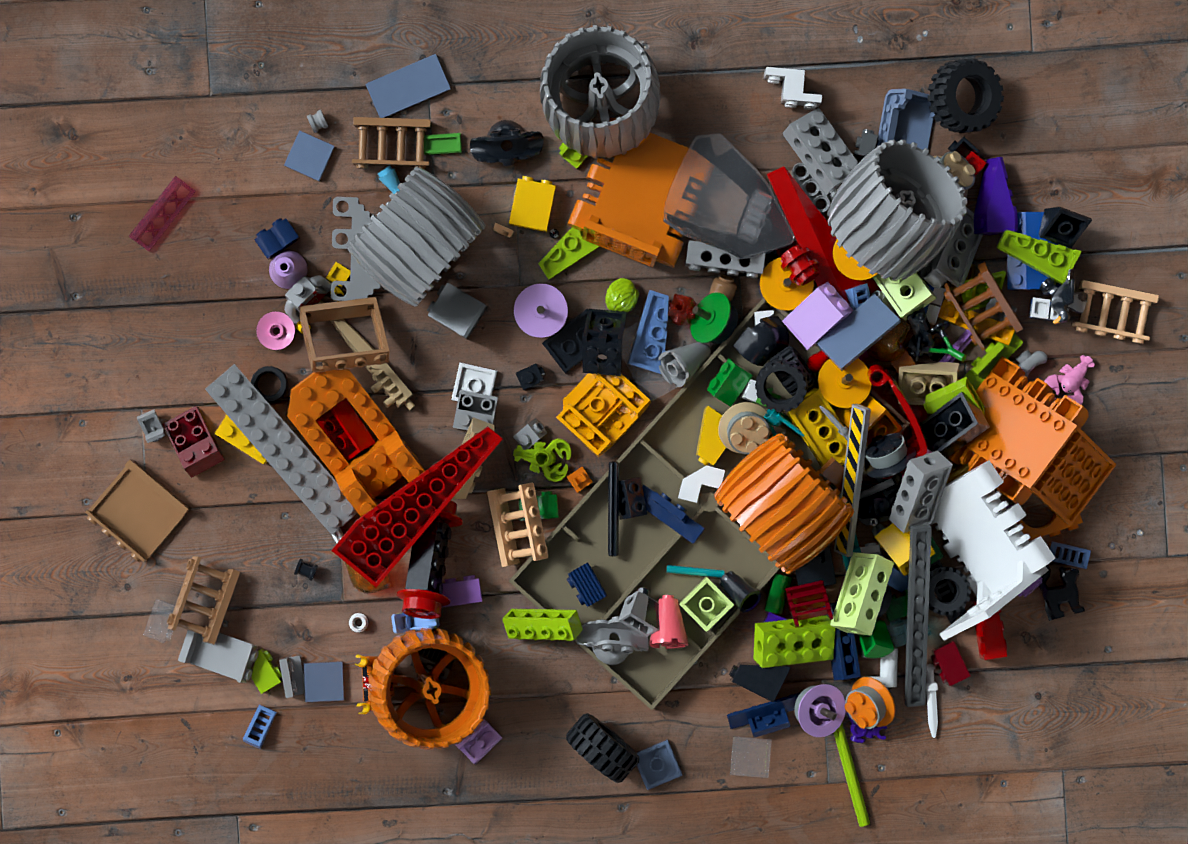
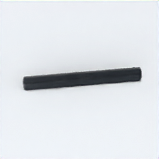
M616 461L609 462L608 555L612 557L619 555V463Z

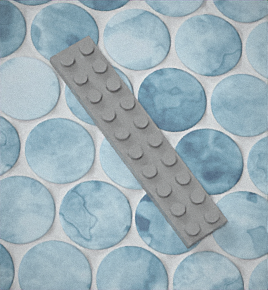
M235 364L205 388L208 394L331 535L357 513L341 492L335 479Z

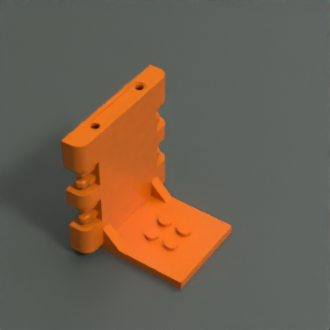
M650 132L647 138L640 142L638 147L632 148L624 155L612 156L614 157L613 163L603 158H598L597 163L610 168V170L591 164L586 179L603 187L589 182L587 187L600 192V195L596 198L590 194H583L582 198L596 205L577 200L567 225L583 231V240L652 268L656 261L674 268L684 243L667 235V233L682 238L683 233L670 228V225L666 222V216L688 224V222L674 215L693 222L698 206L681 198L697 202L698 198L684 191L686 187L695 191H701L702 187L690 182L689 179L707 186L715 165L695 150Z
M1002 356L976 390L985 406L984 416L990 427L947 459L955 464L968 463V472L989 460L1004 481V483L996 488L1003 496L1015 504L1023 505L1033 493L1065 523L1071 526L1117 464L1081 430L1089 416V412L1084 406L1066 395L1062 399L1057 398L1055 400V394H1053L1052 388L1039 378L1028 383L1025 371Z

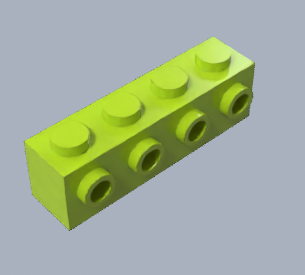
M510 609L502 619L508 639L573 641L583 630L577 610Z

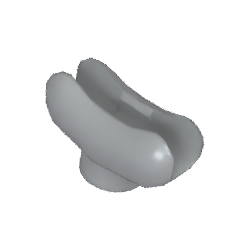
M1026 350L1016 358L1019 362L1018 366L1025 371L1026 377L1036 366L1046 363L1048 359L1047 355L1042 351H1035L1031 354L1029 350Z

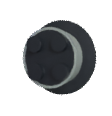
M899 433L875 436L866 447L865 457L868 462L865 466V471L872 478H885L893 475L897 485H900L902 482L900 472L907 468L909 460L916 458V449L912 445L905 444L904 437Z

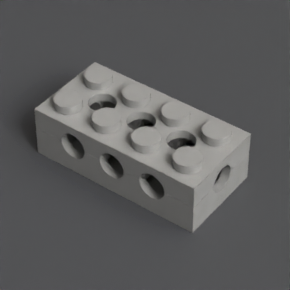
M819 107L789 124L782 133L826 195L838 189L847 175L858 164V161Z
M689 240L685 266H689L688 270L700 271L701 268L708 269V273L719 274L720 271H726L727 275L738 276L741 273L746 274V278L757 279L758 276L763 274L766 251L739 257L704 242ZM704 253L709 254L711 261H702L701 255ZM727 256L730 263L727 265L722 264L720 257ZM742 258L746 259L749 262V266L742 267L739 264V260Z
M939 451L913 458L907 463V468L889 518L903 533L909 532L910 526L932 524L953 466Z

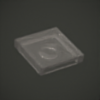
M733 736L730 775L768 778L772 740Z

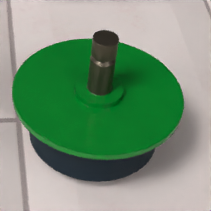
M719 292L707 295L693 308L690 323L693 338L700 343L712 342L720 344L726 341L736 328L738 321L737 310L730 304L726 295Z

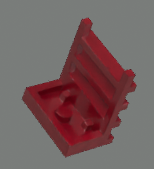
M823 580L785 588L788 607L792 613L795 628L799 627L798 621L827 614L829 620L833 619Z

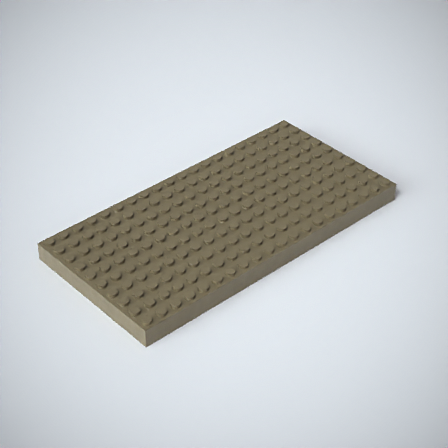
M764 297L736 327L732 335L718 347L616 461L619 463V481L640 477L642 486L644 484L659 495L662 493L666 494L672 499L670 503L674 506L679 504L687 510L685 514L705 528L697 541L692 544L647 511V515L619 519V555L615 557L609 556L608 470L545 540L548 558L534 561L533 556H530L509 580L515 588L539 609L577 610L581 625H584L586 622L596 620L609 621L612 620V617L620 616L625 599L637 592L639 588H647L650 591L649 597L657 602L659 599H662L663 595H673L680 603L707 577L734 606L707 632L680 606L688 646L666 649V647L660 645V648H653L649 644L650 635L648 636V651H633L623 662L616 665H608L596 657L592 647L580 645L651 710L655 708L741 612L736 603L720 585L721 578L666 573L667 565L725 570L724 574L733 571L758 591L779 570L775 566L777 561H769V554L766 551L761 553L758 550L761 546L755 540L752 543L749 541L751 536L747 531L741 532L739 530L741 525L738 521L732 522L730 520L732 514L730 512L724 513L722 510L724 504L722 506L718 505L714 498L718 488L702 484L697 503L678 498L682 480L705 467L704 464L698 461L699 457L696 455L705 407L710 406L721 415L730 408V406L715 398L707 390L711 380L717 376L721 366L729 358L753 375L750 380L756 381L760 370L764 366H757L747 361L737 351L734 344L748 327L752 329L755 326L754 312L773 310L774 316H778L782 321L789 315L784 310L772 307L766 302ZM788 329L789 346L795 348L808 363L809 357L821 349L815 345L807 350ZM774 372L767 377L766 388H773L772 393L781 396L780 400H787L793 397L783 387ZM813 372L814 375H815V378H816V382H817V385L815 386V388H818V389H819V387H818V375H819V372H818V373ZM871 389L869 395L886 408L902 427L898 432L901 434L910 423ZM739 395L733 405L749 401L740 398ZM830 404L834 411L838 408ZM761 406V407H763L766 411L768 410V408H767L768 406ZM814 411L809 413V419L814 417ZM782 423L780 426L786 430V433L783 435L789 438L788 443L793 442L796 445L794 448L796 451L802 450L804 452L802 457L806 461L808 459L813 461L811 466L815 471L821 469L822 467L802 437ZM824 426L820 428L819 435L825 432ZM835 442L831 443L830 451L835 448ZM725 448L714 466L710 464L708 466L725 470L724 481L729 473L748 454L736 453ZM866 457L864 459L863 475L866 473L865 466L868 462ZM820 474L825 481L828 480L823 474ZM832 483L829 485L833 490L837 488ZM587 562L607 594L606 597L589 607L586 604L581 605L576 596L579 592L576 587L572 589L567 581L569 572ZM615 633L609 636L610 640H620L619 636Z

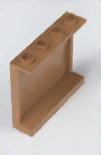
M130 459L125 464V468L85 513L88 515L87 519L94 525L98 523L103 527L101 531L108 537L113 536L118 540L116 543L122 549H129L132 552L131 556L136 561L140 562L142 560L146 562L189 512L190 508L134 460Z

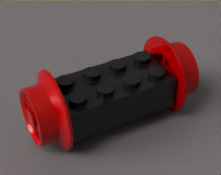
M450 501L412 545L405 589L397 592V597L403 600L402 612L408 616L421 619L440 618L442 607L449 605L451 602L447 596L442 595V578L446 574L445 559L449 555V548L447 546L448 540L451 539L452 535L450 527H458L463 523V520L456 515L457 504L453 501Z

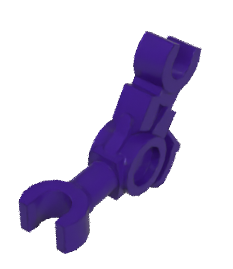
M846 711V715L851 722L850 730L853 734L850 740L863 743L865 739L861 737L866 736L873 739L874 735L879 739H886L885 735L879 734V730L887 729V726H877L871 729L860 728Z

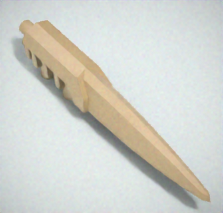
M344 319L330 320L354 353L375 350ZM387 363L366 366L367 370L373 374V380L377 381L371 387V390L377 393L383 388L385 390L384 393L390 396L383 402L387 408L393 403H396L397 408L404 404L409 411L415 407L410 400L413 394Z

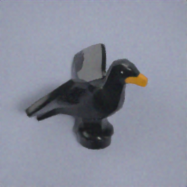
M1069 269L1066 281L1060 287H1057V282L1051 278L1046 279L1040 286V290L1044 295L1050 294L1052 296L1051 307L1059 315L1053 321L1054 324L1069 321L1070 315L1067 308L1082 314L1086 307L1087 293L1074 292L1075 280L1073 279L1074 270Z

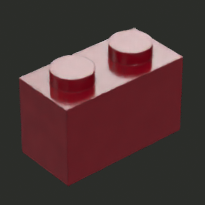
M954 641L931 650L933 655L930 657L934 665L939 666L941 670L939 676L943 684L947 683L948 686H952L970 677Z

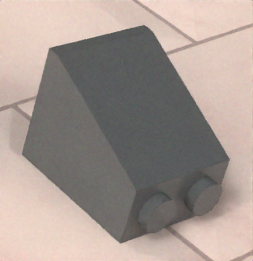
M447 283L445 286L442 284L437 292V295H439L437 301H432L427 309L429 312L428 316L468 340L488 307L453 285Z

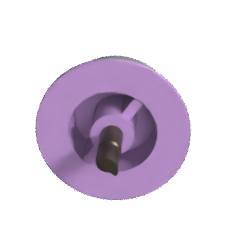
M828 684L810 686L804 689L795 702V716L802 729L814 737H825L835 732L845 717L844 696L839 689Z

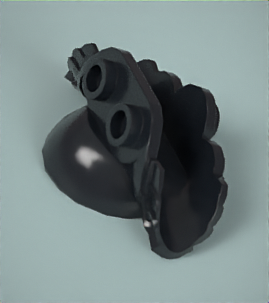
M502 120L490 128L487 136L471 139L470 150L477 161L487 163L501 162L504 166H510L515 164L514 161L539 155L543 148L544 139L540 131H524L518 123L511 120ZM505 140L511 141L513 145L508 151L503 150L501 147L502 142Z

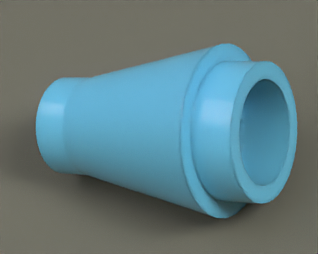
M388 166L378 173L379 180L393 194L400 191L398 189L400 181L395 168L392 169L391 166Z

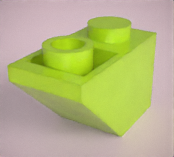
M263 648L258 651V657L251 676L261 694L283 681L278 666L274 667L271 662L273 660L268 650L264 651Z

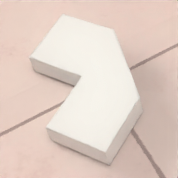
M706 465L682 480L678 498L697 503L701 485L719 488L722 484L725 470Z

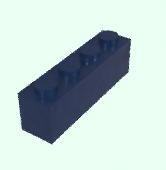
M837 602L829 603L832 615L834 614ZM835 628L834 659L831 660L834 680L861 677L855 636L853 633H846Z

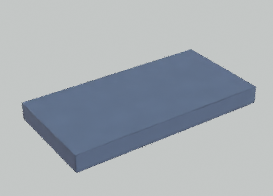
M436 54L366 83L380 118H386L451 90Z
M874 294L818 340L816 345L843 371L900 323V319Z

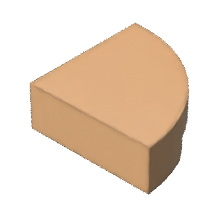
M495 223L493 228L494 232L509 238L512 237L514 232L498 223Z

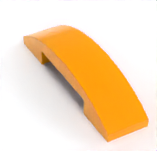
M944 299L938 317L969 330L953 302L949 303ZM972 310L965 311L969 319L979 315V313ZM988 318L974 327L979 334L1001 321ZM1008 326L988 337V339L1009 346L1015 330L1013 326L1011 328Z

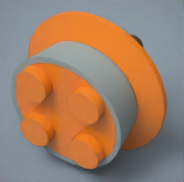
M871 677L859 678L853 684L852 691L846 696L845 710L860 728L871 729L875 726H887L893 721L896 711L893 697L889 692L892 688H886L880 681Z

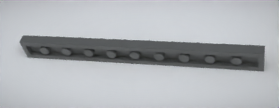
M929 524L910 526L905 705L907 707L925 705L931 554V526Z

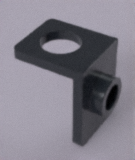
M962 137L959 142L955 140L947 148L950 152H954L962 143L976 155L980 152L965 137Z

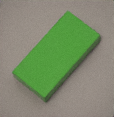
M461 133L424 135V155L462 153Z

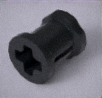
M300 558L294 575L300 574L312 581L318 565L315 564L313 566L303 562V559Z

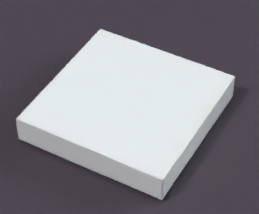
M459 363L451 400L458 401L460 390L492 396L497 371Z

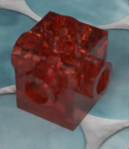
M674 294L672 303L668 305V316L676 325H690L691 320L696 315L693 313L696 302L692 297Z

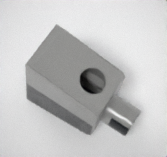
M639 588L637 592L625 599L618 621L648 637L659 630V604L649 597L650 591L647 588Z

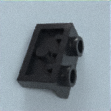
M636 477L619 481V519L647 515L641 478Z

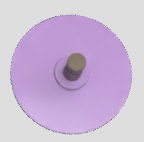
M531 285L525 288L515 301V320L518 326L530 336L539 338L551 336L563 327L567 319L568 307L562 293L551 285Z

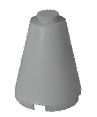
M696 342L663 352L658 361L661 360L659 370L668 383H674L677 385L676 387H682L709 359L711 355L710 347L706 343Z

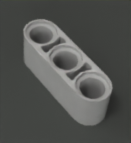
M797 163L791 171L792 177L815 206L817 200L825 202V209H818L821 214L825 213L830 206L828 197L803 163ZM796 168H804L805 176H797L795 173ZM809 183L814 184L816 191L808 193L805 186Z

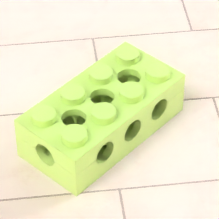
M919 272L907 279L900 278L897 281L892 280V277L883 279L880 274L872 277L900 318L905 321L908 320V315L922 307L924 308L937 298L925 280L920 277ZM911 289V293L905 296V292Z
M853 552L830 625L846 633L871 636L894 562L878 554Z

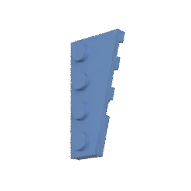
M649 290L627 364L661 374L659 370L661 360L658 361V359L665 352L669 296Z

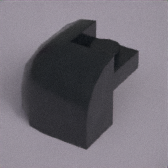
M778 316L761 318L759 324L752 329L748 327L742 333L734 347L750 363L764 366L777 352H781L789 346V332Z

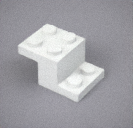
M766 67L764 79L768 80V83L779 84V81H783L781 104H785V107L796 108L797 105L804 106V109L815 110L816 107L820 106L822 95L803 93L805 70Z

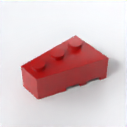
M977 600L971 601L972 607L977 605ZM1001 609L990 618L975 625L979 656L983 660L1007 657V643L1003 636L1004 624L1003 620H1000L999 615Z

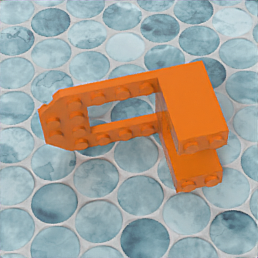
M349 369L314 372L291 389L288 418L334 475L341 492L361 517L378 505L375 497L402 476L410 482L425 471L417 456ZM344 398L349 400L379 439L349 463L316 422V419Z

